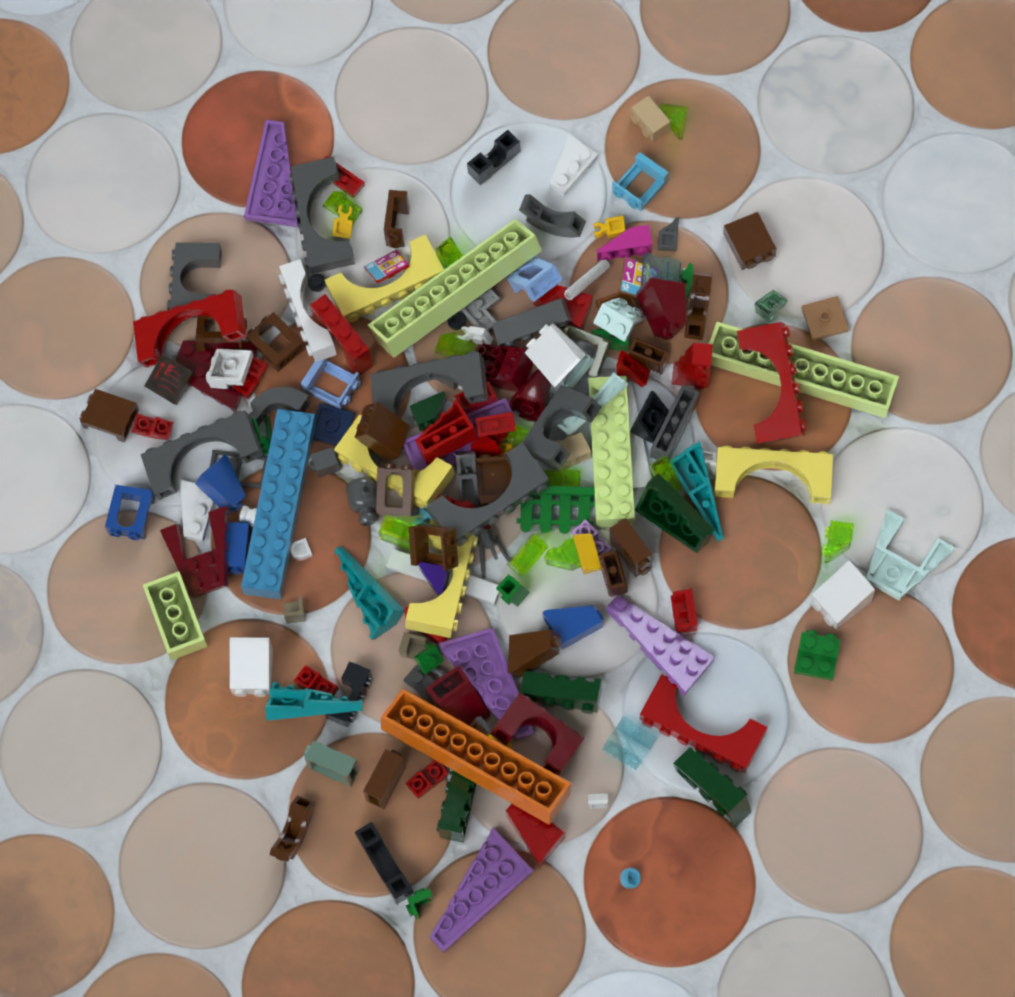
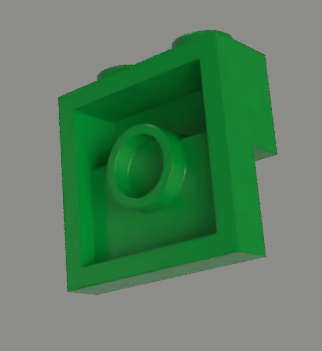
M806 630V633L802 632L794 674L833 681L840 639H837V636L833 634L820 636L813 630Z

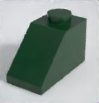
M444 391L410 405L411 415L420 432L425 431L431 424L440 419V415L447 402Z

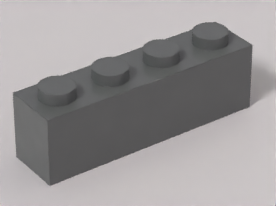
M558 299L492 323L498 345L512 347L519 340L525 342L533 339V335L540 334L539 331L546 324L550 326L554 323L561 329L568 326L567 323L572 322L566 300Z
M682 385L650 449L651 458L668 465V461H670L699 402V391Z

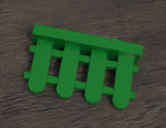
M548 486L544 492L540 494L537 492L531 496L532 499L527 503H521L520 518L516 519V524H520L521 531L525 533L531 530L532 524H539V529L542 533H548L551 525H559L558 529L562 534H567L570 531V526H579L585 519L593 526L594 521H590V507H594V502L590 501V498L595 496L594 487ZM533 496H540V500L533 499ZM552 497H559V500H552ZM571 498H578V501H571ZM532 505H540L539 519H532ZM552 506H559V520L551 519ZM571 506H578V520H571Z

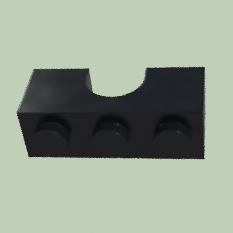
M506 130L494 140V146L489 153L483 155L480 152L467 163L468 174L481 185L521 152L520 141L509 130Z
M350 661L341 678L342 683L352 689L350 696H348L349 701L363 700L364 702V692L366 688H370L373 682L370 669ZM357 712L325 714L326 719L348 728L350 722L353 723L355 721Z

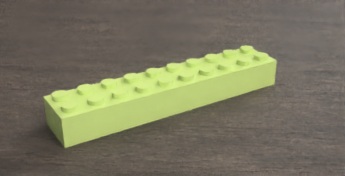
M514 219L368 324L374 340L395 358L540 253L542 249L536 235L518 220Z
M716 322L709 344H713L711 366L781 387L778 371L768 357L758 351L740 350L737 331L744 329ZM791 344L793 348L791 360L792 363H795L797 374L794 377L795 382L799 383L800 393L879 417H887L899 376Z

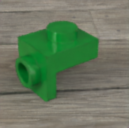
M428 642L424 644L426 649L414 656L423 674H427L444 662L441 656V649L437 645Z
M419 889L413 893V896L407 898L409 904L406 905L410 917L414 915L416 920L420 919L416 908L433 900L430 889Z

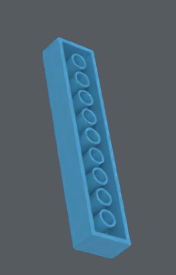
M277 409L241 585L245 595L282 600L291 555L290 551L294 540L313 445V435L316 428L315 414Z

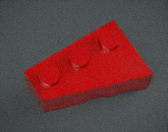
M560 285L554 286L533 302L536 307L558 299L566 300L572 322L567 323L568 326L571 325L582 330L585 327L593 305L592 295L580 292L572 300H568L564 294L568 288Z
M693 343L685 351V355L679 357V362L673 364L671 385L694 386L697 389L709 388L713 344Z
M457 399L446 413L443 412L440 415L438 421L431 424L415 440L418 452L427 465L431 464L436 457L440 459L477 439L475 428Z
M512 803L506 809L507 818L540 869L563 842L565 832L551 822L549 825Z

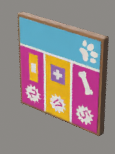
M625 257L619 292L637 298L636 292L649 278L657 279L659 268Z

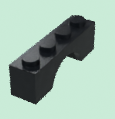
M370 822L355 831L356 838L395 903L399 904L414 895L412 887L395 863L374 824Z

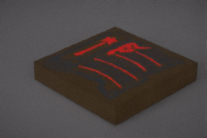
M162 354L144 386L172 404L177 405L195 372L167 355Z

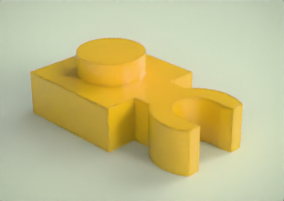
M342 205L338 207L340 218H334L332 236L350 239L353 220H348V216L352 213V207H349L348 213H343L341 211Z
M624 216L605 219V224L600 222L593 224L594 229H600V231L594 232L596 238H601L605 234H607L608 238H613L626 231Z

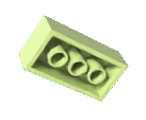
M179 571L143 585L171 661L208 647Z

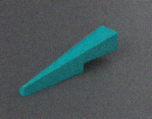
M698 441L685 449L683 453L668 461V464L701 516L714 529L713 535L719 543L724 537L701 443Z
M336 547L334 553L339 555L342 563L340 566L341 570L346 572L349 579L347 584L357 608H361L365 617L362 620L370 629L371 634L369 636L371 640L376 639L397 625L404 613V609L343 547Z
M273 682L269 690L270 698L265 706L266 721L362 711L363 700L349 701L348 697L345 696L338 699L334 698L331 693L307 688L305 690H296L293 685L282 687L279 685V682Z

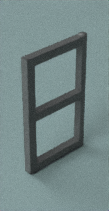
M212 450L210 467L215 463L216 455L226 454L227 456L238 457L235 473L239 479L242 463L240 454ZM262 456L257 459L264 460L260 484L240 482L241 487L261 489L268 456Z

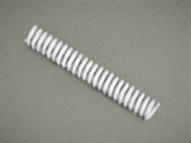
M601 260L565 290V297L568 300H572L609 269L608 261Z

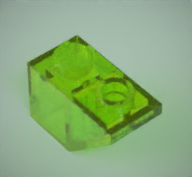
M831 520L830 527L826 526L824 538H828L827 545L823 544L822 556H825L824 563L831 562L850 549L853 523Z
M572 538L565 540L558 548L553 547L549 549L544 555V561L549 566L571 571L581 567Z

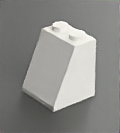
M552 323L550 326L546 324L539 331L541 336L537 340L533 338L526 345L528 349L525 353L551 384L556 387L586 353Z
M849 560L812 594L811 605L817 612L820 611L824 615L823 618L829 626L837 629L872 602L875 589Z
M230 637V690L232 694L238 697H245L247 694L265 697L266 694H269L272 686L273 647L270 639Z

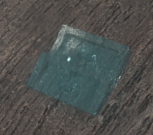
M649 253L644 254L641 287L649 278L680 282L681 262L669 257L662 259Z
M623 716L602 750L636 770L656 741L657 736Z

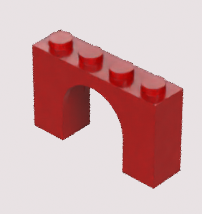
M324 294L311 303L310 307L314 322L327 329L329 334L331 333L341 346L347 365L354 373L358 372L360 376L372 368L369 348L327 295Z

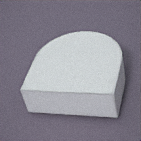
M306 538L292 544L290 552L294 559L301 561L313 557Z

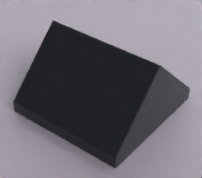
M654 391L649 393L630 430L631 433L652 444L669 413L667 407Z

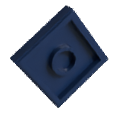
M320 403L315 414L316 428L313 440L337 446L353 424L356 414Z

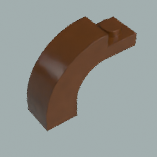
M694 271L684 338L703 340L713 274Z
M296 796L290 805L283 831L272 846L269 855L281 861H289L295 858L308 830L316 802Z

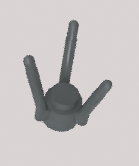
M486 529L480 533V540L477 542L483 579L486 578L483 547L491 549L494 559L497 560L498 556L494 548L497 545L507 562L510 561L498 536L494 534L492 529Z

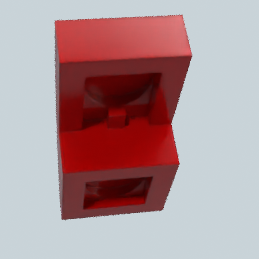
M253 356L244 385H234L232 387L233 391L240 392L243 397L249 399L264 376L268 364Z

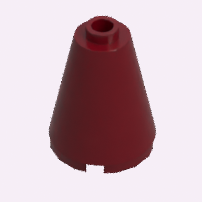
M539 369L530 376L510 400L511 410L513 412L516 410L520 413L519 417L532 422L538 420L548 405L551 382Z

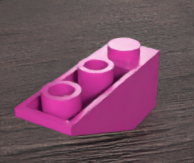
M649 225L630 227L597 250V261H610L613 258L624 259L634 255L645 256L652 253Z

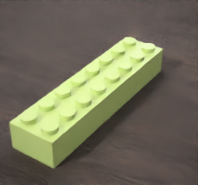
M619 376L627 382L626 376ZM610 377L588 378L589 396L593 398ZM626 387L600 409L591 423L596 528L612 527L624 518L628 520L631 526H635Z

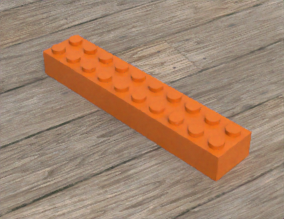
M404 689L399 692L381 716V730L549 825L571 794L570 782Z

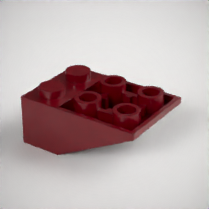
M478 344L475 351L479 352L484 358L486 382L489 381L491 386L517 392L526 382L533 362L526 355L525 348Z
M459 665L424 689L436 708L467 725H470L476 717L481 716L485 720L490 716L470 680Z

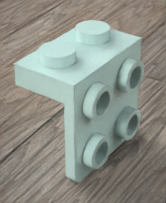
M615 298L602 304L593 323L625 342L628 340L635 324L645 321L646 316L642 310L627 305V301L624 299Z

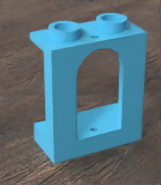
M639 152L635 157V163L617 183L615 181L612 182V192L617 198L624 199L631 208L638 209L641 212L668 182L669 172ZM643 171L656 181L638 199L627 191L626 188Z

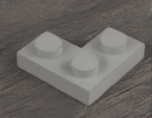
M490 288L462 308L460 312L474 327L485 328L490 332L493 329L492 323L497 321L489 314L488 310L496 305L500 298Z

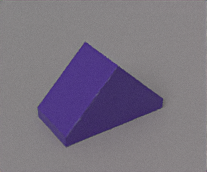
M419 563L420 571L437 596H440L446 590L449 570L443 571V566Z

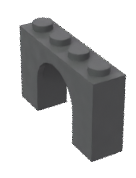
M176 242L175 249H172L174 266L170 267V276L173 278L172 283H169L171 300L167 301V310L173 309L175 306L189 304L194 300L205 299L209 295H216L189 292L183 287V280L190 271L196 268H221L222 249L220 243Z
M561 385L522 443L534 459L560 470L570 456V453L562 445L551 441L554 428L560 421L572 416L592 423L602 407L592 397Z

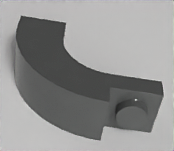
M525 194L519 209L527 217L526 221L544 232L560 237H580L586 223L575 211L558 212L540 203L531 194Z
M290 387L272 388L262 392L252 400L250 405L253 412H250L248 415L251 421L252 417L256 419L259 427L264 418L277 409L304 413L310 404L309 395Z

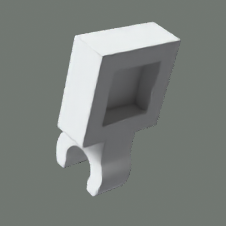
M463 326L461 328L465 333L463 336L458 335L461 342H468L472 339L473 342L479 345L483 343L491 345L493 337L485 328L473 326L469 328Z

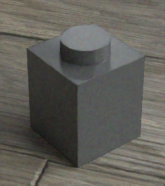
M333 447L311 454L312 461L309 463L312 472H316L318 478L340 471Z

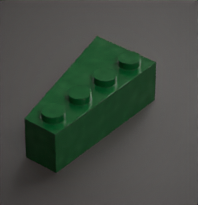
M659 473L647 483L634 511L695 553H698L708 544L714 529Z
M524 671L520 693L529 697L532 702H540L547 707L557 705L562 706L565 710L579 709L586 714L598 713L602 692V679L595 678L594 682H589L586 680V677H577V679L571 680L566 675H556L555 678H551V675L548 673Z
M689 747L673 763L676 772L694 790L699 788L698 791L707 802L712 801V804L722 817L726 814L734 828L751 813L746 791L740 786L737 788L728 775L725 774L723 776L714 763L711 762L709 764L700 751L697 750L695 752Z
M450 769L451 779L446 784L445 793L447 795L445 801L443 800L442 814L440 820H438L437 832H439L442 839L464 843L476 783Z

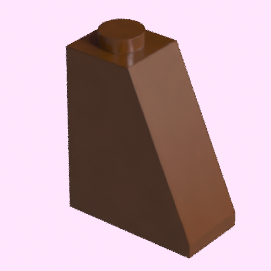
M551 629L509 635L508 673L521 678L524 671L531 672L558 655L559 647L561 646L560 635Z

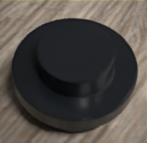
M321 274L310 276L308 287L314 292L322 291L326 287L325 277Z
M460 312L455 313L447 319L448 326L453 330H460L466 325L465 316Z

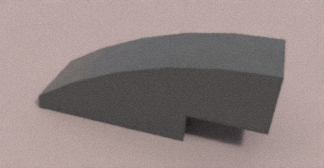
M475 451L456 452L459 500L463 502L468 500L475 506L474 508H479Z

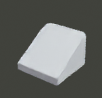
M703 451L708 475H715L717 452Z
M588 794V808H608V794Z

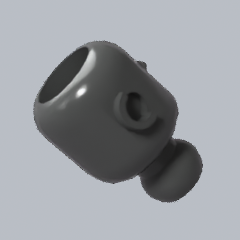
M368 477L350 481L346 487L350 509L360 514L359 523L362 526L375 524L377 517L373 510L376 509V483Z

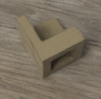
M302 596L298 597L297 602L284 603L286 624L306 621Z
M404 632L399 647L400 656L414 659V656L426 649L424 644L427 643V638Z

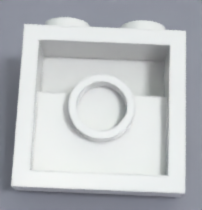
M216 349L215 355L211 359L210 370L206 373V381L210 387L228 389L229 385H244L253 358L252 351Z

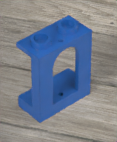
M115 484L105 524L109 535L113 537L127 536L131 540L146 538L144 529L150 505L154 504L155 495L152 490ZM122 499L140 502L136 520L129 527H122L117 522Z

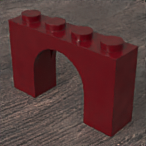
M521 693L517 695L491 732L492 736L507 746L521 727L536 726L542 729L549 736L552 747L551 752L541 766L558 776L585 739L577 731L565 725L562 720L555 718L546 709L538 706L529 697Z

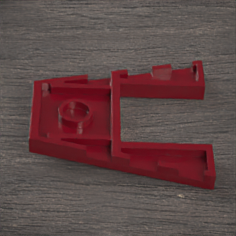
M183 340L175 361L195 372L188 386L199 390L203 395L213 398L217 403L225 405L233 412H236L242 394L229 389L211 388L206 381V373L210 370L211 359L215 355L216 349L240 350L239 342L206 343L205 351L198 352L196 341ZM250 342L243 343V350L252 351L253 356L257 357L259 350Z
M224 506L208 512L216 549L187 559L180 525L175 524L160 530L191 597L196 598L228 586V561H226V551H228V543H226L228 507Z

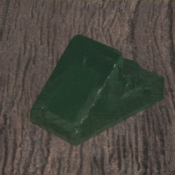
M772 290L755 302V312L770 323L776 312L783 308L788 300L775 290Z

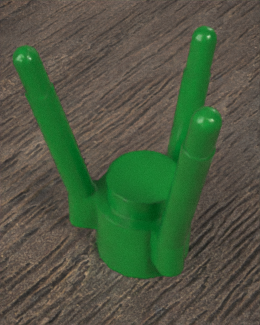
M252 417L253 426L264 455L268 454L271 443L269 417H265L267 439L265 436H261L256 419Z

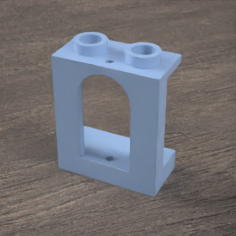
M537 257L532 258L506 278L515 293L522 289L533 302L563 280L555 265Z
M324 359L318 362L314 361L302 380L301 387L304 392L323 402L343 409L344 405L347 406L349 404L351 394L359 388L361 381L358 372L352 374ZM323 371L348 384L341 397H335L314 386Z

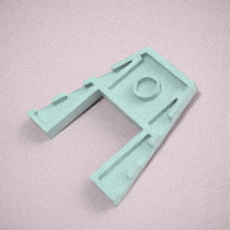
M585 354L571 370L566 381H562L561 385L573 389L593 364L594 359ZM613 373L593 399L603 407L629 384ZM572 416L563 419L556 426L568 435H571L586 420Z
M887 509L866 580L872 586L899 601L952 554L955 547L938 538L921 566H915L886 549L904 521V518Z

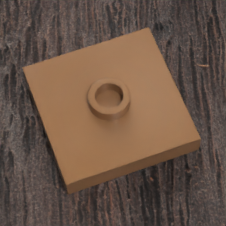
M838 296L801 306L812 341L849 331Z

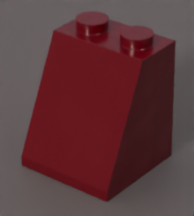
M649 278L636 292L637 299L654 336L661 337L664 340L672 339L686 325L685 283Z

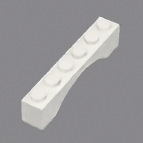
M298 259L279 266L281 274H278L281 285L285 284L286 286L284 288L286 298H290L292 301L289 303L292 313L296 312L297 314L294 317L298 328L302 327L303 331H300L303 342H308L306 349L309 357L313 355L315 362L337 355L329 331L312 321L303 308V299L308 286V280L301 260Z

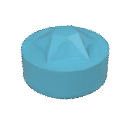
M626 868L621 872L620 882L625 888H636L640 884L641 876L635 868Z

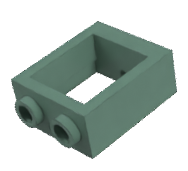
M314 740L304 751L305 761L309 769L349 787L352 786L359 772L356 759Z

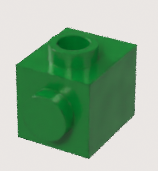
M509 574L496 587L502 594L500 597L508 605L513 603L517 607L530 593L519 581Z

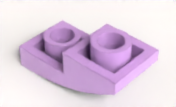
M586 519L571 532L573 535L592 534L598 557L602 553L612 551V548L599 536V532Z

